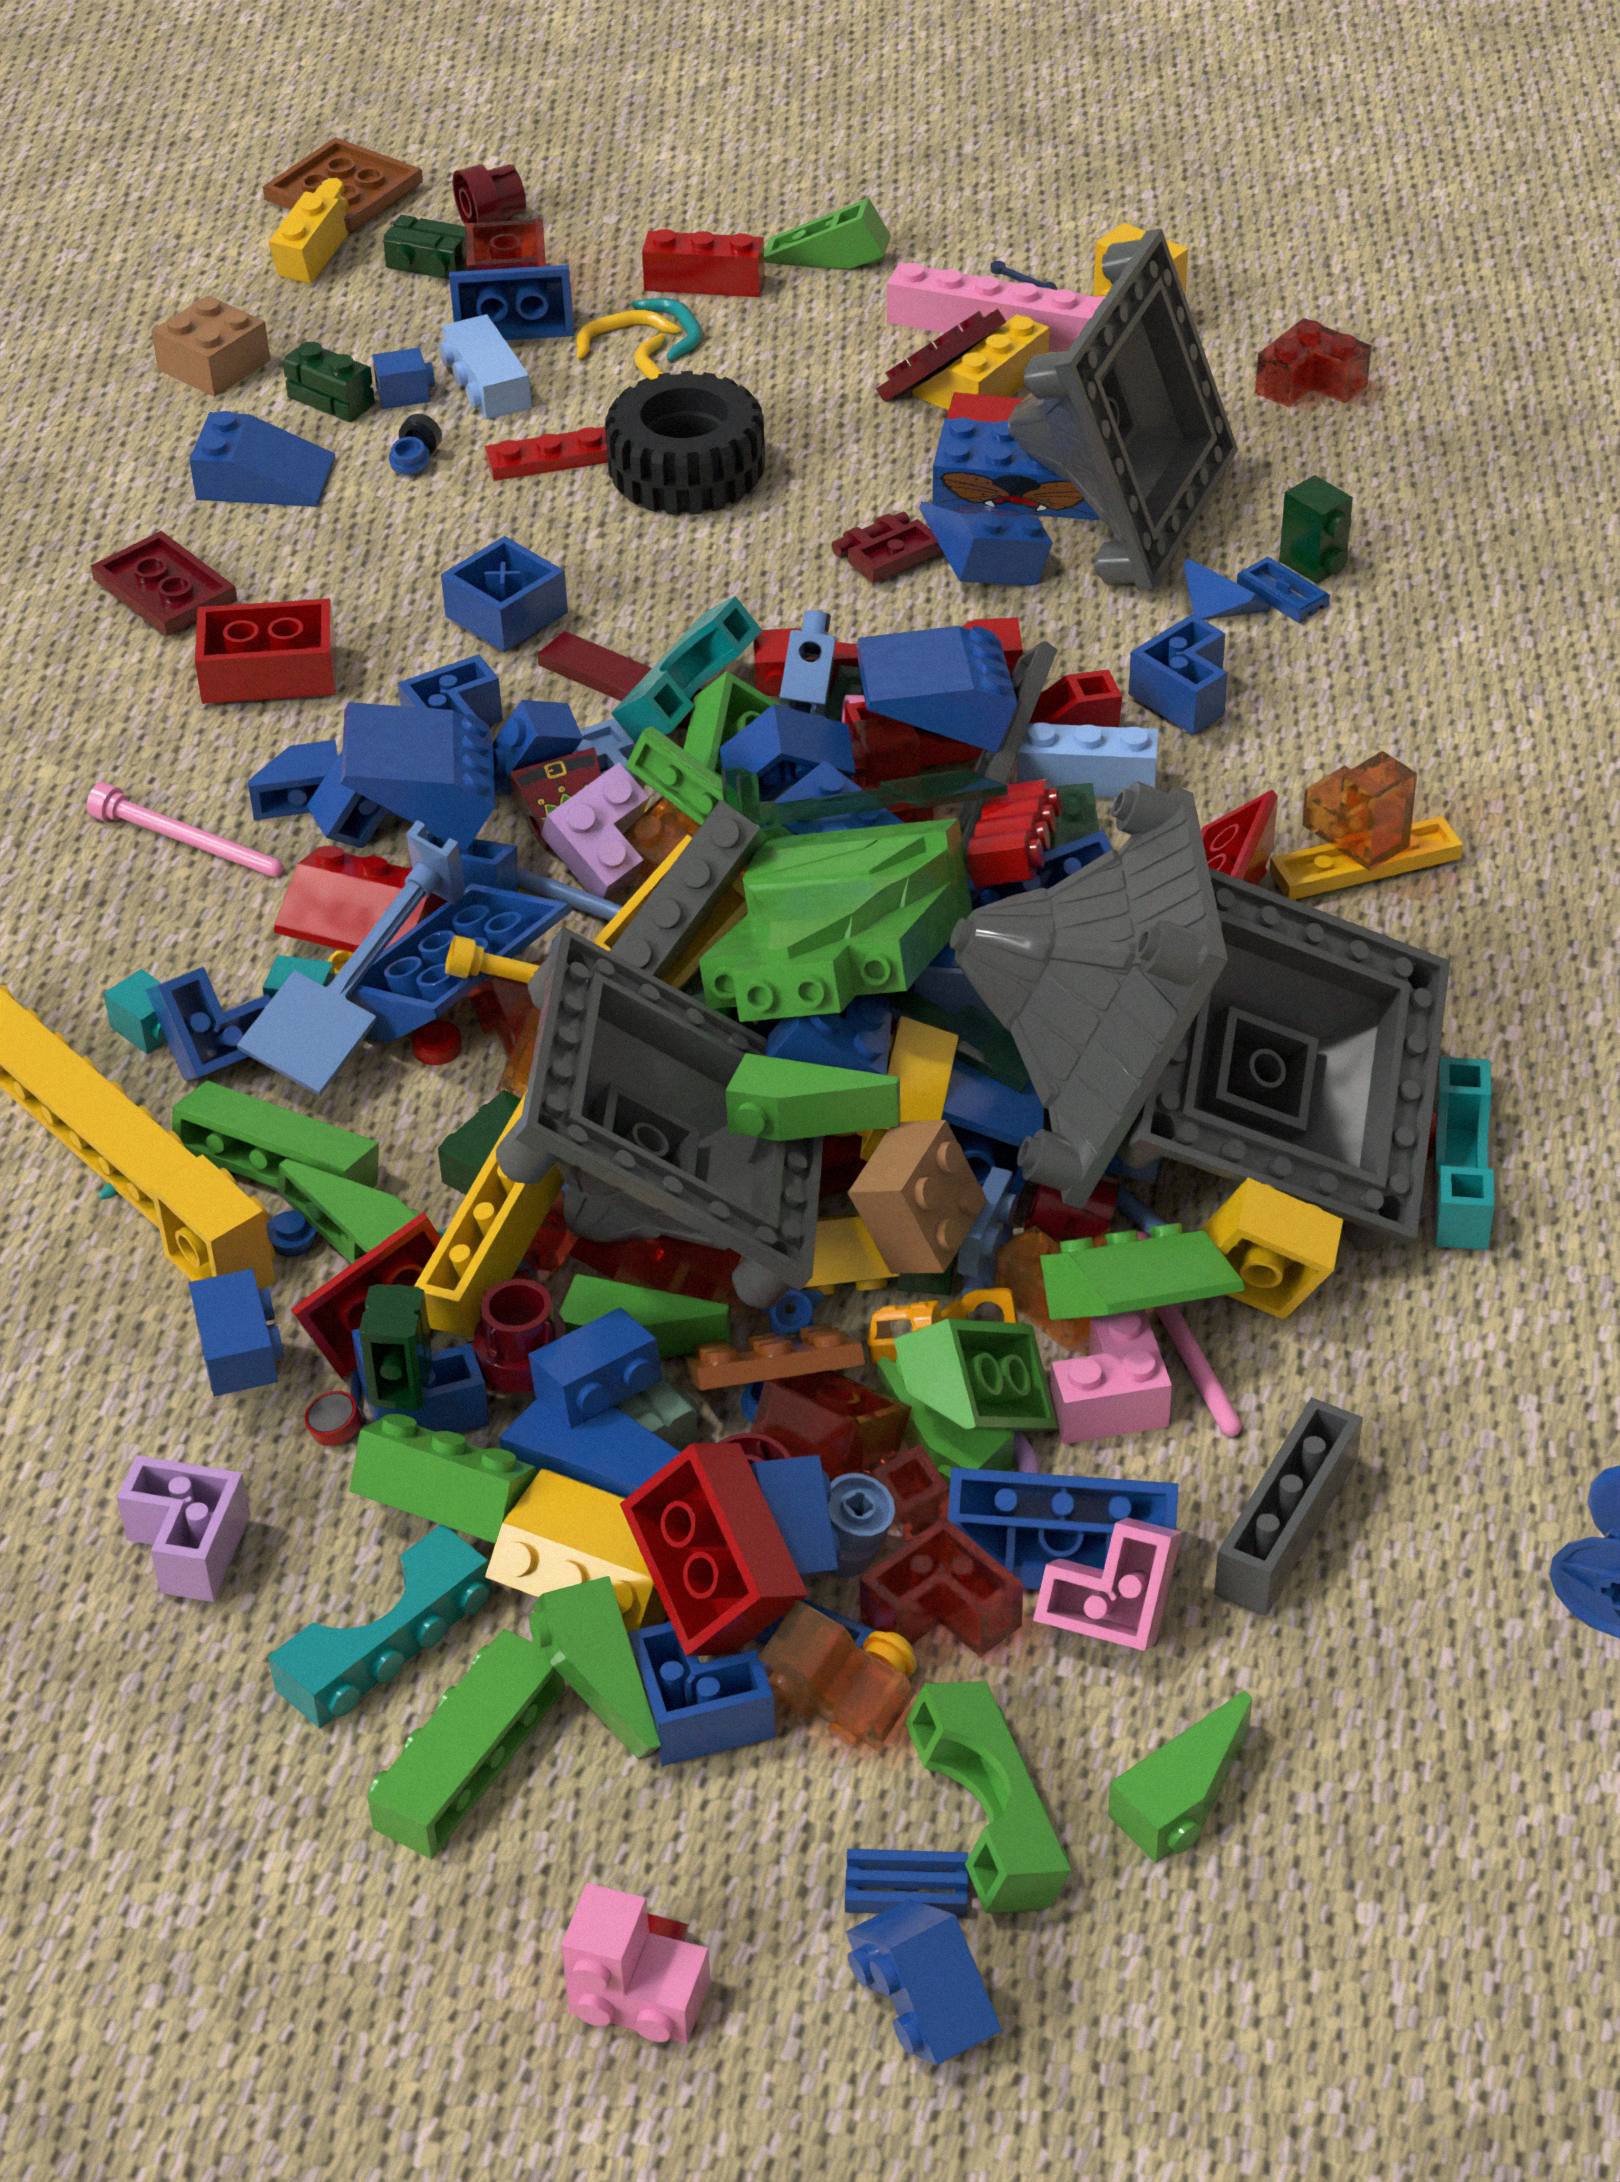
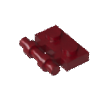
M904 511L893 516L889 513L875 519L874 524L863 529L854 527L843 533L842 538L833 541L831 544L832 550L837 557L848 554L849 564L873 584L943 553L932 530L918 519L910 522L909 516Z

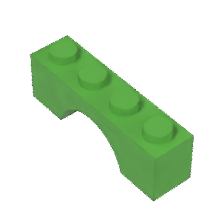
M987 1681L924 1683L905 1720V1725L923 1767L951 1777L965 1786L978 1799L987 1814L989 1824L985 1826L965 1862L985 1913L1050 1908L1071 1873L1068 1855L1058 1842L1048 1819L1046 1806L1037 1795L1026 1770L1025 1759L1015 1746L1005 1723L1003 1710L997 1705Z

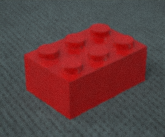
M330 598L198 607L195 666L202 704L335 695L336 636Z
M692 1443L620 1503L686 1657L734 1654L809 1595L740 1443Z

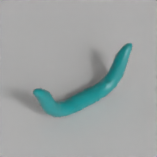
M652 298L631 302L632 307L637 310L666 312L676 316L688 334L686 338L673 345L667 353L668 361H673L695 350L701 342L702 328L691 310L682 302L670 298Z

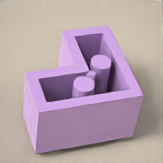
M619 762L546 816L541 836L590 894L609 900L635 881L644 859L622 835V832L643 817L650 797Z
M136 1455L117 1496L126 1540L153 1545L151 1554L160 1593L214 1602L251 1516L243 1473Z

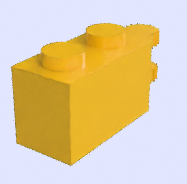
M328 178L322 182V185H319L314 193L305 191L270 238L268 243L278 276L311 284L348 235L344 218L346 213H348L349 204L348 200L341 196L345 191L343 181H340L338 178Z

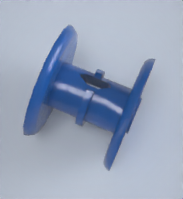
M1619 1465L1604 1469L1590 1485L1587 1504L1593 1522L1604 1538L1588 1537L1568 1542L1553 1556L1549 1576L1557 1597L1572 1615L1589 1627L1620 1639Z

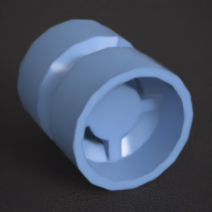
M847 1473L836 1477L830 1483L831 1498L828 1503L831 1527H834L839 1535L841 1551L840 1557L837 1560L838 1570L829 1574L837 1577H853L864 1572L872 1564L895 1515L894 1499L888 1489L877 1479L859 1473Z

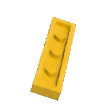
M1439 816L1270 857L1269 872L1285 897L1295 900L1461 859L1463 843L1445 818Z

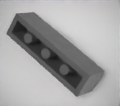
M720 799L609 952L663 980L767 838L765 832Z
M1313 1397L1310 1398L1218 1550L1214 1595L1264 1616L1268 1614L1357 1461L1363 1417Z

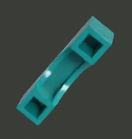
M736 596L704 612L612 711V716L635 744L643 729L650 726L655 727L664 735L672 732L694 707V704L690 701L693 694L716 672L740 656L763 630Z
M1439 1057L1433 1102V1112L1438 1114L1434 1140L1435 1247L1488 1250L1495 1208L1494 1169L1488 1168V1131L1491 1104V1065L1488 1059Z
M439 1525L400 1555L405 1590L397 1605L385 1616L364 1626L345 1629L331 1628L312 1622L268 1656L274 1689L319 1729L334 1717H342L348 1714L355 1707L361 1696L379 1682H387L395 1677L403 1663L421 1649L431 1648L436 1645L449 1627L466 1614L472 1615L478 1612L485 1605L488 1597L492 1595L491 1579L485 1577L489 1566L488 1560L447 1526Z

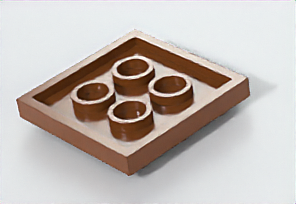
M335 137L264 185L263 193L264 200L292 210L305 191L314 193L324 180L338 178L340 181H343L345 190L341 196L348 200L349 210L346 213L344 222L347 231L353 232L423 183L421 168Z
M832 1323L801 1327V1337L785 1339L784 1335L779 1336L778 1331L752 1334L747 1336L748 1345L736 1347L726 1344L724 1339L694 1344L695 1353L682 1355L685 1376L700 1391L865 1365L862 1343L847 1335L845 1331H840L838 1327H832Z

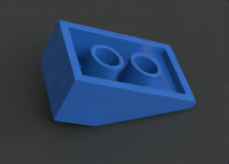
M220 411L209 412L189 461L196 500L318 507L336 457L335 453L250 414Z
M921 501L919 509L959 581L1031 586L1039 583L1053 542L1038 518L997 506Z

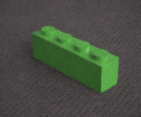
M210 1081L204 1082L172 1107V1131L179 1136L185 1148L195 1157L203 1154L215 1166L278 1188L279 1163L285 1159H290L371 1188L377 1185L379 1142Z
M503 1628L490 1646L485 1645L477 1652L470 1670L456 1687L451 1686L445 1691L438 1703L437 1711L425 1726L415 1729L410 1734L402 1754L388 1771H381L373 1780L367 1799L374 1830L431 1860L434 1858L565 1691L564 1678L549 1663L545 1648H538L535 1643Z

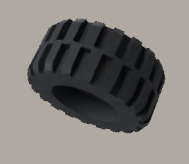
M681 371V374L670 375V372L658 374V378L652 380L645 378L638 381L634 388L629 386L620 394L619 398L615 399L608 410L605 419L609 476L614 486L622 495L624 494L629 501L636 505L643 503V506L648 510L656 512L658 509L665 510L667 514L679 515V512H690V515L702 514V510L712 509V511L720 510L725 507L726 503L731 502L734 504L740 501L745 493L749 494L764 473L765 440L762 408L749 390L742 385L738 387L732 379L727 377L719 379L715 374L704 372L703 375L693 374V371Z

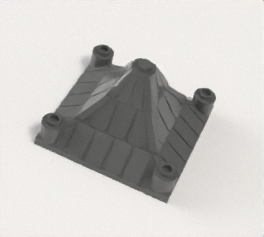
M1162 229L1146 231L1139 240L1113 243L1108 246L1106 254L1102 258V271L1113 286L1068 351L1039 354L1031 357L1024 370V383L1031 393L1014 407L1008 419L1009 433L1016 440L1018 446L1047 469L1064 479H1069L1106 525L1112 526L1117 541L1104 542L1101 545L1099 552L1096 553L1094 558L1096 574L1107 585L1135 583L1138 591L1154 589L1238 451Z
M1138 781L1133 782L1128 789L1121 788L1114 800L1111 814L1112 817L1117 818V829L1132 836L1119 851L1111 849L1049 889L1040 888L1016 894L971 911L967 919L960 918L957 921L950 939V948L955 949V959L958 966L1006 1030L1011 1032L1043 1107L1049 1109L1052 1132L1040 1129L1034 1137L1027 1136L1020 1147L1017 1164L1023 1167V1178L1061 1191L1063 1204L1081 1210L1228 962L1194 795L1192 792L1176 786L1168 793Z
M1209 867L1228 962L1117 1149L1116 1154L1125 1164L1132 1168L1143 1169L1150 1167L1166 1156L1185 1164L1189 1163L1197 1166L1199 1169L1218 1176L1236 1180L1241 1184L1248 1177L1262 1184L1266 1183L1280 1192L1305 1203L1316 1205L1323 1211L1343 1219L1342 1228L1345 1236L1352 1245L1362 1250L1370 1251L1379 1248L1391 1240L1403 1245L1415 1241L1418 1234L1450 961Z
M563 926L552 940L550 954L528 982V991L532 1002L541 1011L522 1116L496 1149V1159L501 1171L514 1182L536 1184L541 1182L554 1164H556L567 1182L561 1208L562 1219L568 1229L580 1238H587L595 1242H623L654 1239L664 1235L724 1251L730 1248L745 1257L732 1274L733 1284L738 1297L752 1307H759L761 1309L774 1307L791 1287L801 1290L813 1275L824 1136L774 1141L728 1133L726 1088L745 1053L765 1056L767 1039Z

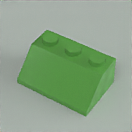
M726 671L694 697V707L691 712L684 751L724 781L719 748L764 713L766 709L774 704H780ZM783 790L781 793L775 796L764 806L758 804L754 805H756L759 809H761L764 812L765 808L774 800H776L779 796H781L785 792V790Z
M1181 1222L1149 1227L1151 1237L1138 1239L1137 1230L1105 1234L1106 1245L1093 1247L1092 1237L1061 1241V1252L1040 1256L1050 1320L1107 1316L1245 1291L1241 1277L1204 1230L1183 1232Z
M948 1318L893 1339L897 1352L896 1368L901 1380L905 1384L906 1392L964 1429L1051 1432L1059 1429L1032 1324Z
M388 1414L360 1430L349 1492L496 1544L503 1521L538 1473L535 1466L517 1461L516 1456L507 1450L498 1448L483 1449L466 1443V1438L458 1433L450 1431L434 1432L417 1426L416 1420L409 1416Z

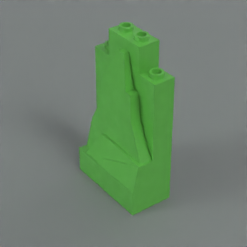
M959 818L770 838L756 851L743 876L748 914L699 959L706 1005L712 1009L737 1007L739 1021L744 1022L841 1013L856 995L907 991L949 942L957 921L960 918L967 919L971 911H973Z

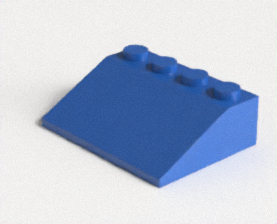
M961 626L858 638L856 652L866 709L868 711L994 753L998 752L1018 703L1001 641L997 639L996 634L978 626H973L971 630Z
M349 702L344 709L341 784L412 823H415L416 820L424 823L427 831L445 841H448L449 838L457 841L459 848L466 852L495 808L492 732L489 731L488 725L478 717L471 714H466L464 717L454 710Z
M471 883L465 888V892L455 905L446 902L386 948L349 995L347 1000L377 1017V1022L365 1037L386 1043L397 1040L403 1035L439 1017L491 976L490 974L479 972L477 976L468 975L464 979L445 974L447 955L454 935L474 939L477 946L484 947L485 953L512 959L571 913L570 904Z

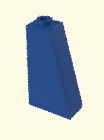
M538 1398L498 1437L500 1449L513 1453L517 1461L535 1466L537 1473L541 1469H547L624 1498L631 1495L681 1453L615 1406L570 1429Z

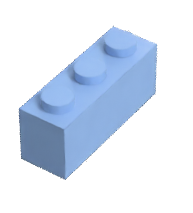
M487 314L442 325L444 342L439 343L442 362L445 366L450 365L452 367L457 385L465 387L470 405L473 408L478 407L486 420L532 408L529 375Z
M1029 723L1017 753V783L1049 779L1051 789L1058 788L1060 795L1107 798H1116L1121 788L1128 789L1136 781L1155 788L1158 729Z

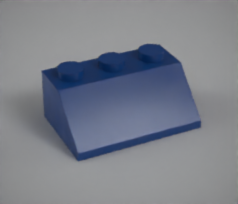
M569 265L449 272L454 322L487 314L505 341L574 336Z

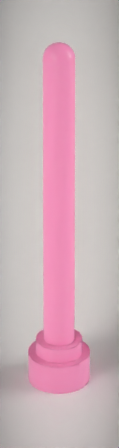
M105 782L97 783L88 796L87 813L104 822H109L111 819L114 821L124 819L271 877H278L284 871V865L280 860L129 802L128 797L123 794V791Z
M1137 1232L1138 1239L1151 1237L1147 1232ZM1177 1304L1154 1307L1220 1430L1229 1437L1238 1435L1242 1429V1423Z

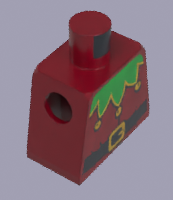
M594 747L510 772L513 801L545 851L553 850L541 836L546 816L601 776L597 753Z

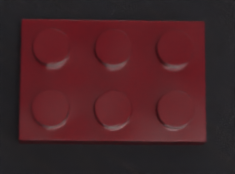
M999 309L994 310L985 317H983L980 311L976 312L960 323L963 331L956 325L933 341L937 348L931 342L907 358L910 366L905 359L885 372L889 380L877 387V392L883 401H888L1005 324L1006 320Z
M159 531L90 565L93 580L166 637L196 622L198 607L223 606L237 601L236 587L163 531Z

